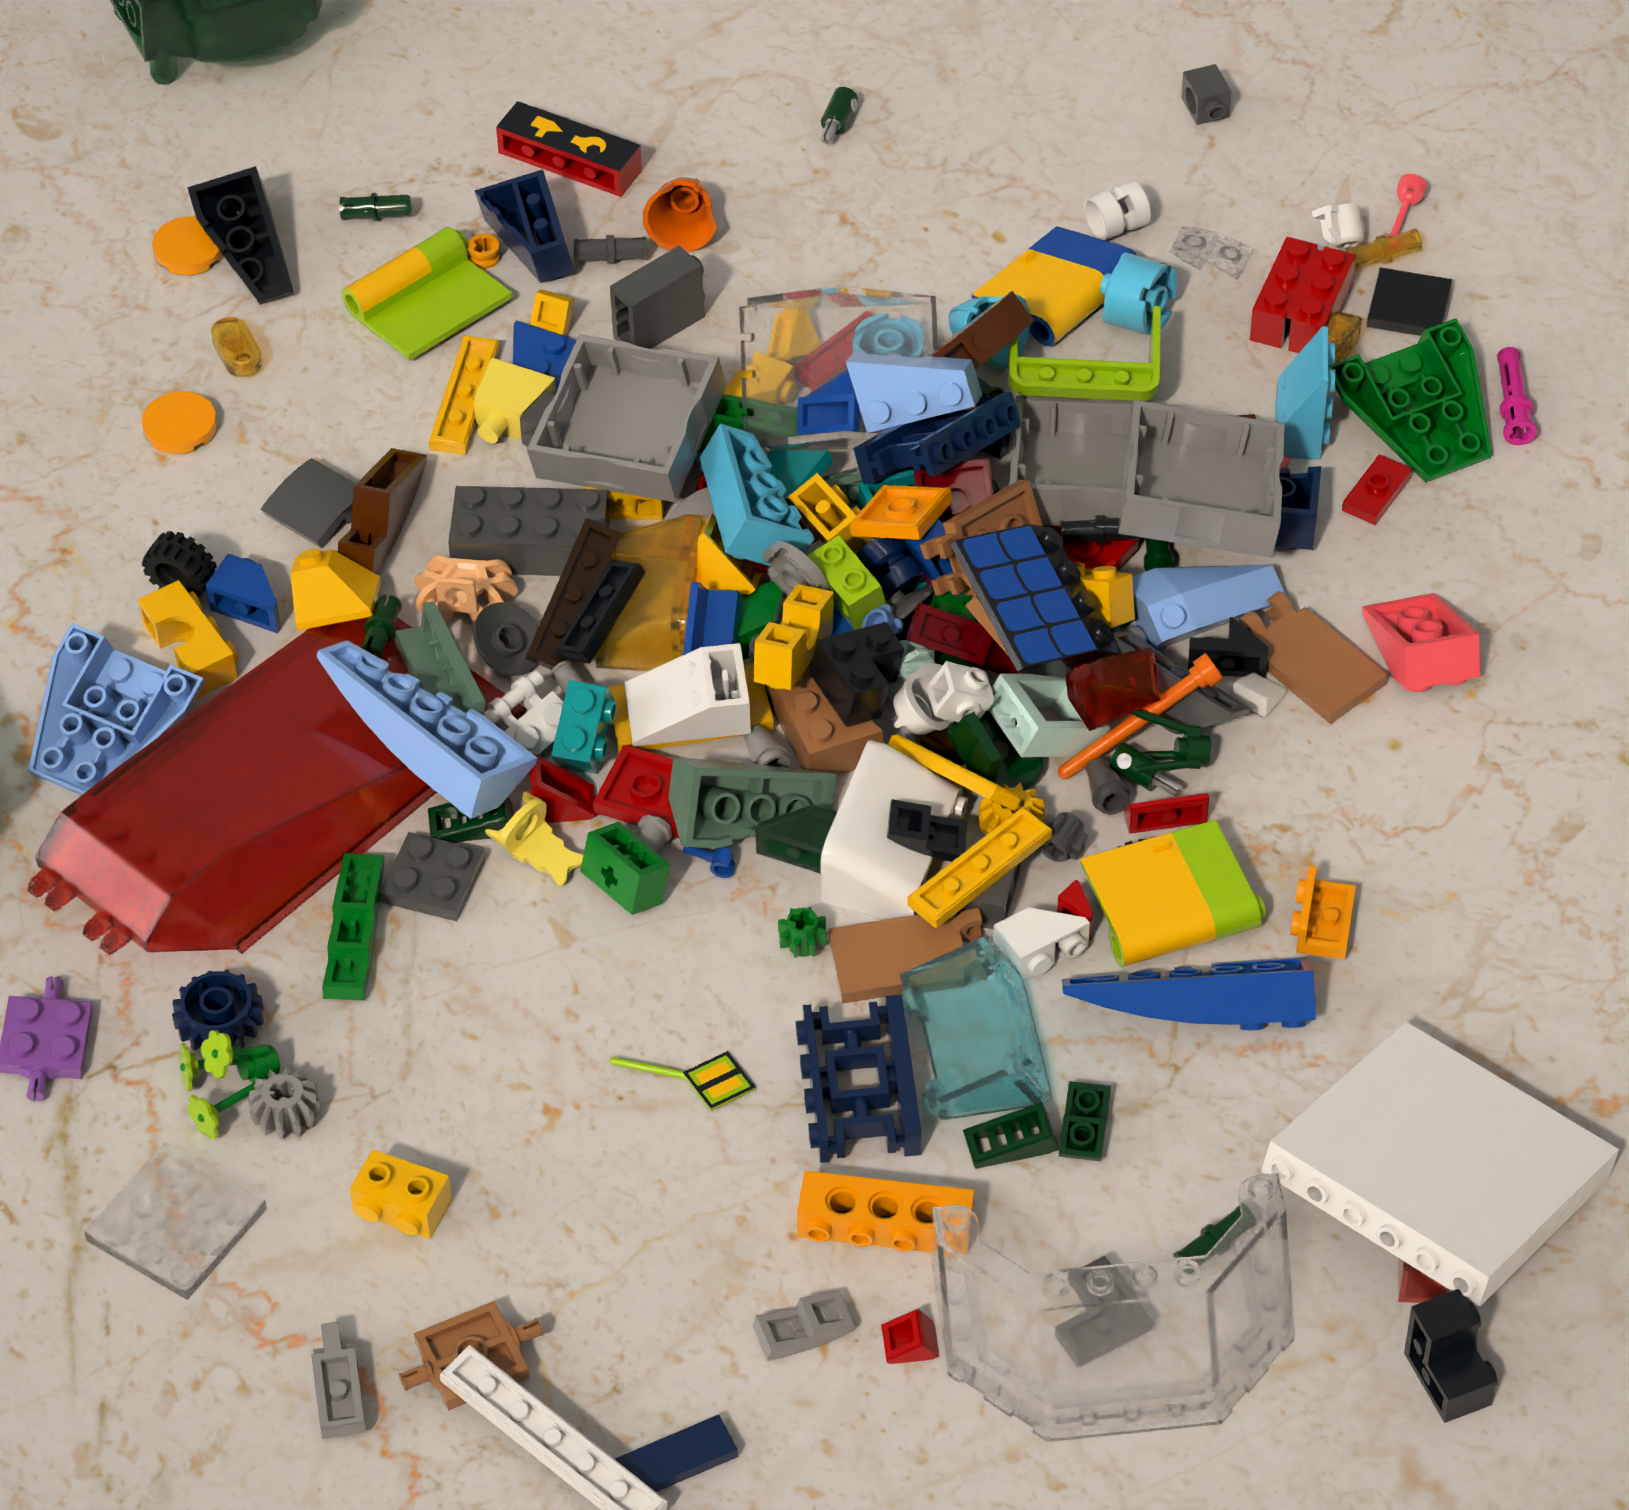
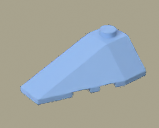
M1273 565L1154 568L1132 577L1135 621L1137 626L1145 631L1148 640L1147 644L1157 650L1229 623V617L1239 620L1249 611L1257 613L1273 607L1267 602V599L1278 591L1285 594Z

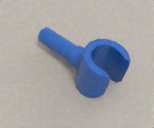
M683 847V853L711 862L710 871L715 876L720 878L732 876L736 863L732 859L733 853L729 847L716 848L715 851L699 847Z

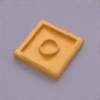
M883 485L849 524L851 535L857 537L920 540L952 503L951 489Z

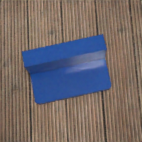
M700 582L691 583L683 655L700 647L737 643L742 594L739 591L708 590Z

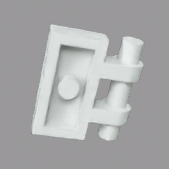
M533 671L526 678L519 677L512 683L511 690L502 698L496 697L487 704L484 716L494 724L497 723L505 733L532 754L539 755L555 741L563 701L553 690L541 699L536 694V689L544 683V679L539 672ZM521 702L528 712L517 720L512 715L511 710Z

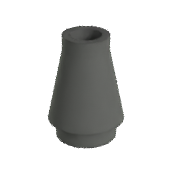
M1095 758L1086 765L1085 770L1089 779L1093 806L1108 815L1121 812L1129 803V786L1109 766L1106 759Z

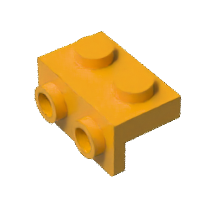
M1309 865L1307 879H1298L1295 903L1303 904L1302 911H1293L1290 935L1298 936L1296 953L1345 959L1356 885L1315 880L1317 866Z

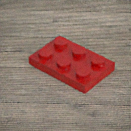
M623 745L593 801L594 813L637 826L640 819L645 815L660 817L671 826L672 836L679 838L668 798L673 759Z

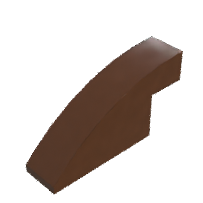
M391 448L354 486L351 529L338 542V553L373 573H377L390 554L406 522L425 469L427 455Z

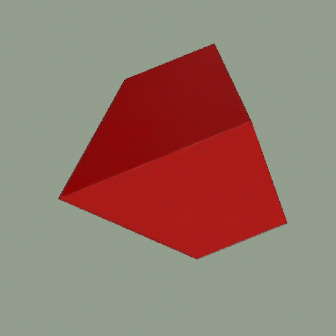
M533 754L537 757V762L530 770L531 795L540 798L546 803L545 822L581 821L594 818L596 816L593 810V801L595 799L594 785Z

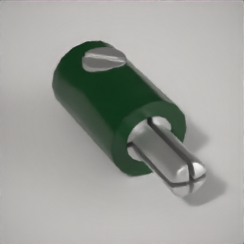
M838 87L835 89L821 118V125L824 130L820 139L824 144H830L835 134L843 133L853 112H856L858 96L850 88Z
M1122 743L1113 753L1110 767L1148 791H1153L1156 787H1159L1176 797L1180 794L1179 791L1182 790L1181 784L1164 775L1165 771L1135 774L1133 772L1135 766L1159 762L1129 744Z

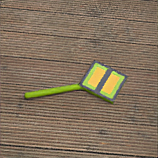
M728 1051L686 1071L618 1057H611L609 1060L612 1065L687 1080L710 1111L756 1090L754 1084Z

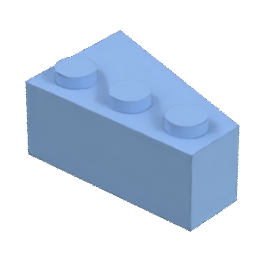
M854 351L846 360L867 433L975 407L982 397L972 359L932 356L920 358L892 353L880 355L866 354L865 351Z

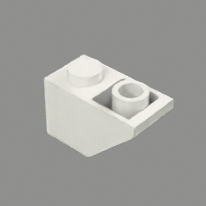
M1028 907L994 925L993 950L1021 983L1033 976L1044 974L1050 967L1067 958L1072 959L1079 956L1088 948L1090 923L1085 917Z

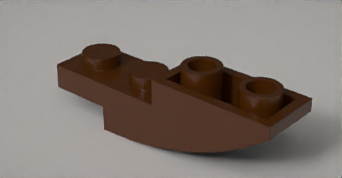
M1010 291L953 334L952 338L928 356L972 359L976 370L1032 324L1034 319L1015 293Z

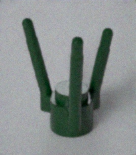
M1125 706L1124 711L1128 714L1184 734L1183 738L1177 737L1175 739L1174 751H1141L1154 760L1175 761L1135 766L1133 768L1135 774L1186 768L1200 769L1201 767L1208 766L1211 756V739L1209 736L1201 735V727L1187 726L1142 709Z

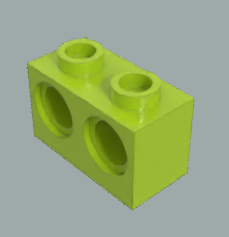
M839 535L807 555L822 571L829 584L830 591L834 592L835 607L854 630L862 628L864 617L869 611L886 604L879 582Z

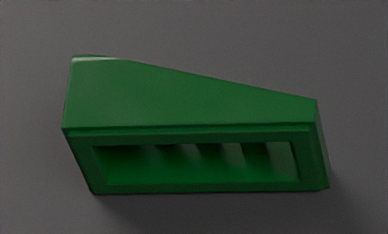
M507 797L498 808L481 814L483 816L481 819H477V816L470 819L450 802L428 808L430 836L452 843L490 839L485 830L499 831L505 827L514 816L512 802ZM466 816V823L461 824L460 817ZM450 818L451 827L444 828V819Z
M1043 1102L963 1130L975 1169L1041 1156L1059 1150L1055 1133ZM1038 1127L1040 1133L1032 1135L1031 1129ZM1022 1131L1023 1139L1016 1141L1014 1132ZM1005 1134L1007 1144L1000 1147L997 1135ZM988 1137L991 1150L984 1152L980 1139Z

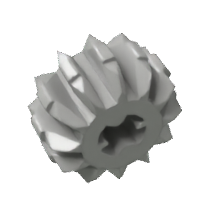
M286 1066L282 1074H276L269 1069L268 1079L256 1078L255 1090L249 1092L248 1103L251 1108V1119L255 1125L261 1126L265 1136L276 1131L282 1140L286 1132L292 1131L299 1137L301 1126L313 1127L314 1115L319 1114L321 1106L320 1100L317 1098L319 1095L318 1088L314 1084V1080H308L303 1070L292 1075V1071L288 1066Z

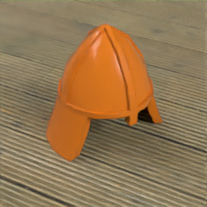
M679 177L665 183L648 199L643 210V225L648 236L659 247L669 251L677 246H681L688 253L701 249L712 239L717 229L712 213L710 196L697 178Z

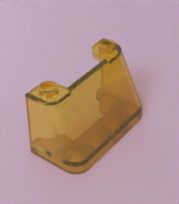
M686 514L621 532L610 561L639 563L646 573L596 653V668L650 671L683 656L691 583L696 582L698 536L705 523L704 515Z

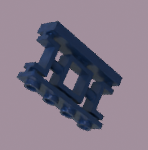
M1009 391L1003 392L977 407L890 427L853 448L863 484L876 483L904 467H913L914 472L922 471L926 468L929 477L938 476L1019 428L1021 425L1019 412L1015 405L1013 394Z
M902 994L885 996V1006H878L877 1001L869 1002V1019L830 1023L828 1006L819 1007V1012H812L811 1004L803 1005V1020L795 1021L798 1046H806V1054L800 1055L802 1080L810 1079L811 1088L804 1089L806 1114L814 1113L815 1123H808L809 1142L811 1149H819L820 1163L829 1162V1154H837V1158H846L845 1140L881 1136L886 1137L888 1153H896V1148L903 1147L905 1157L921 1155V1124ZM880 1024H886L891 1056V1060L885 1061L883 1045L861 1047V1041L880 1040ZM814 1030H821L823 1045L844 1043L845 1049L825 1051V1066L819 1067ZM876 1067L879 1087L838 1091L836 1071ZM894 1091L896 1092L901 1128L896 1130L893 1114L871 1116L870 1109L890 1108V1092ZM823 1098L830 1099L831 1113L853 1111L854 1118L834 1119L833 1136H828Z

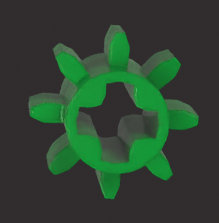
M812 907L791 908L787 920H778L780 948L788 947L795 958L810 955L814 957L816 956L818 944L827 945L828 943L826 917H817L816 913L812 911Z

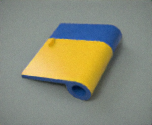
M1056 226L971 294L972 298H981L982 296L1004 297L1010 291H1013L1015 295L1021 296L1027 302L1030 315L1034 319L1030 328V333L1034 339L1044 346H1052L1104 303L1105 295L1100 292L1102 279L1105 274H1112L1121 255L1124 252L1137 254L1130 248Z

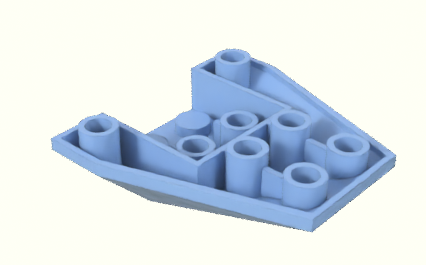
M72 623L52 658L28 771L93 801H98L187 715L203 687L205 679L171 664L167 671L136 659L115 650L105 636Z

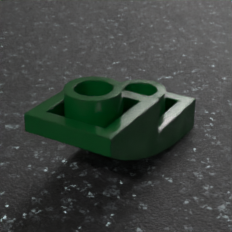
M1069 1081L1059 1157L1101 1162L1111 1086Z

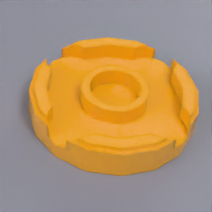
M196 216L175 218L163 224L155 233L152 241L156 262L160 266L162 264L167 267L168 272L177 275L203 273L211 269L210 264L216 260L218 263L223 258L222 253L198 223Z
M189 391L171 392L159 396L147 406L142 416L143 433L145 438L151 441L152 446L159 451L170 454L188 453L195 450L194 446L200 445L202 442L204 446L211 441L217 430L216 411L212 403L200 394Z

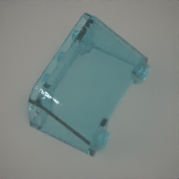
M988 935L900 974L903 991L899 994H902L904 1010L908 1015L914 1014L922 1022L934 1079L926 1082V1092L922 1093L924 1105L931 1116L937 1115L941 1120H949L1022 1109L1052 1100V1090L1025 983L1017 967Z

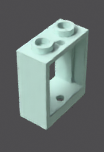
M1000 674L991 688L995 701L988 711L1021 757H1073L1107 733L1111 728L1109 724L1107 726H1099L1096 723V706L1076 679L1035 674ZM1037 707H1053L1063 721H1046Z

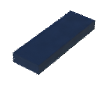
M716 1415L617 1457L615 1460L657 1492L737 1458L738 1448L720 1415Z

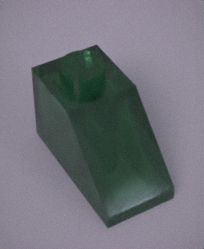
M810 805L759 822L755 828L756 853L821 874L822 850L837 811Z

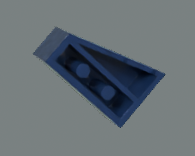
M543 169L474 190L484 220L540 283L575 272Z

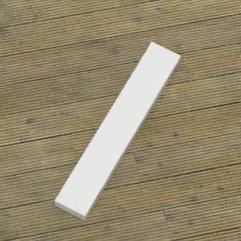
M471 1345L440 1373V1381L600 1510L667 1509V1501Z

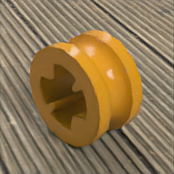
M484 233L473 236L467 245L468 259L481 269L496 266L501 258L498 239L491 234Z

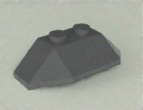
M1124 630L1114 633V641L1121 654L1110 664L1115 671V681L1119 694L1132 702V707L1141 709L1190 674L1186 667L1153 646L1143 642L1131 632ZM1208 685L1203 689L1199 686L1159 716L1187 726H1199L1202 729L1248 715L1250 707L1216 686L1211 688ZM1164 727L1166 730H1168L1169 732H1172V733H1174V734H1179V735L1183 734V733L1177 732V731H1175V730H1172V729H1169V728Z

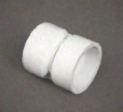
M1134 180L1113 187L1111 193L1103 191L1087 197L1084 201V211L1088 225L1095 237L1101 240H1108L1121 235L1124 229L1131 231L1147 225L1151 220V210L1147 196L1142 187Z

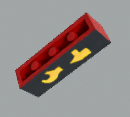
M519 101L513 105L496 126L498 153L619 197L624 195L642 172L641 146L639 144Z

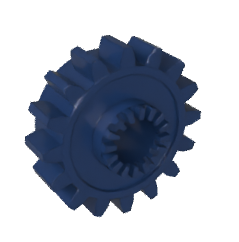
M211 970L198 977H192V981L186 987H180L181 999L173 1000L174 1013L172 1017L175 1029L179 1032L180 1040L182 1042L190 1040L192 1050L196 1051L199 1049L203 1041L208 1039L209 1033L212 1030L228 1034L231 1044L235 1043L240 1048L245 1047V1036L257 1037L256 1026L263 1025L264 1023L262 1013L264 1011L262 995H258L255 983L247 985L245 975L240 974L237 976L230 973L229 970L214 972Z

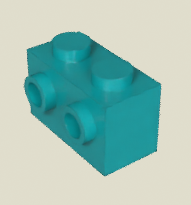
M572 680L568 681L551 754L559 767L594 774L598 773L600 761L603 762L607 754L608 739L606 734L609 723H613L617 709V702L607 687Z

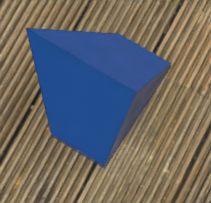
M848 369L807 396L798 397L797 435L855 437L858 433L859 405Z

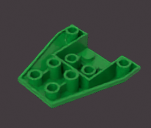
M1457 318L1425 329L1417 344L1364 363L1360 354L1336 362L1334 365H1328V369L1335 370V389L1341 400L1412 468L1425 483L1492 457L1474 349Z

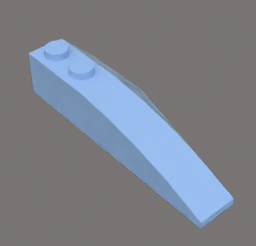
M345 640L318 650L316 657L366 725L415 775L470 819L498 808L536 765L537 757L484 715L473 709L465 713L452 705L453 698L442 692H438L434 696L419 687L420 680L408 673L405 675L392 673L387 670L388 662Z

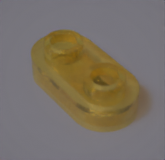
M226 317L213 324L211 328L213 346L226 370L236 377H249L256 374L262 367L261 351L246 323L236 317Z

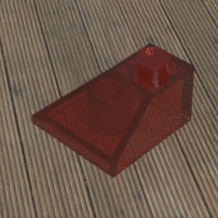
M1151 647L1100 658L1089 664H1082L1065 674L1068 699L1089 731L1161 700L1155 652Z

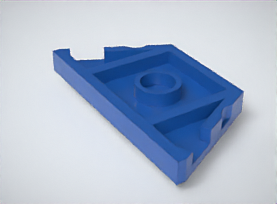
M516 320L513 331V364L554 377L557 392L561 373L576 340Z

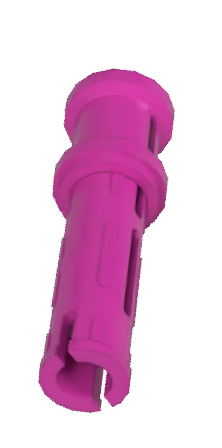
M1505 347L1497 353L1504 397L1500 405V414L1505 420L1503 436L1509 444L1524 445L1534 440L1537 436L1536 424L1531 419L1534 406L1525 392L1521 353L1518 352L1517 348Z

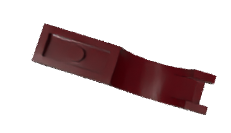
M923 603L917 604L906 641L975 664L997 674H1027L1017 672L1010 657L980 623Z

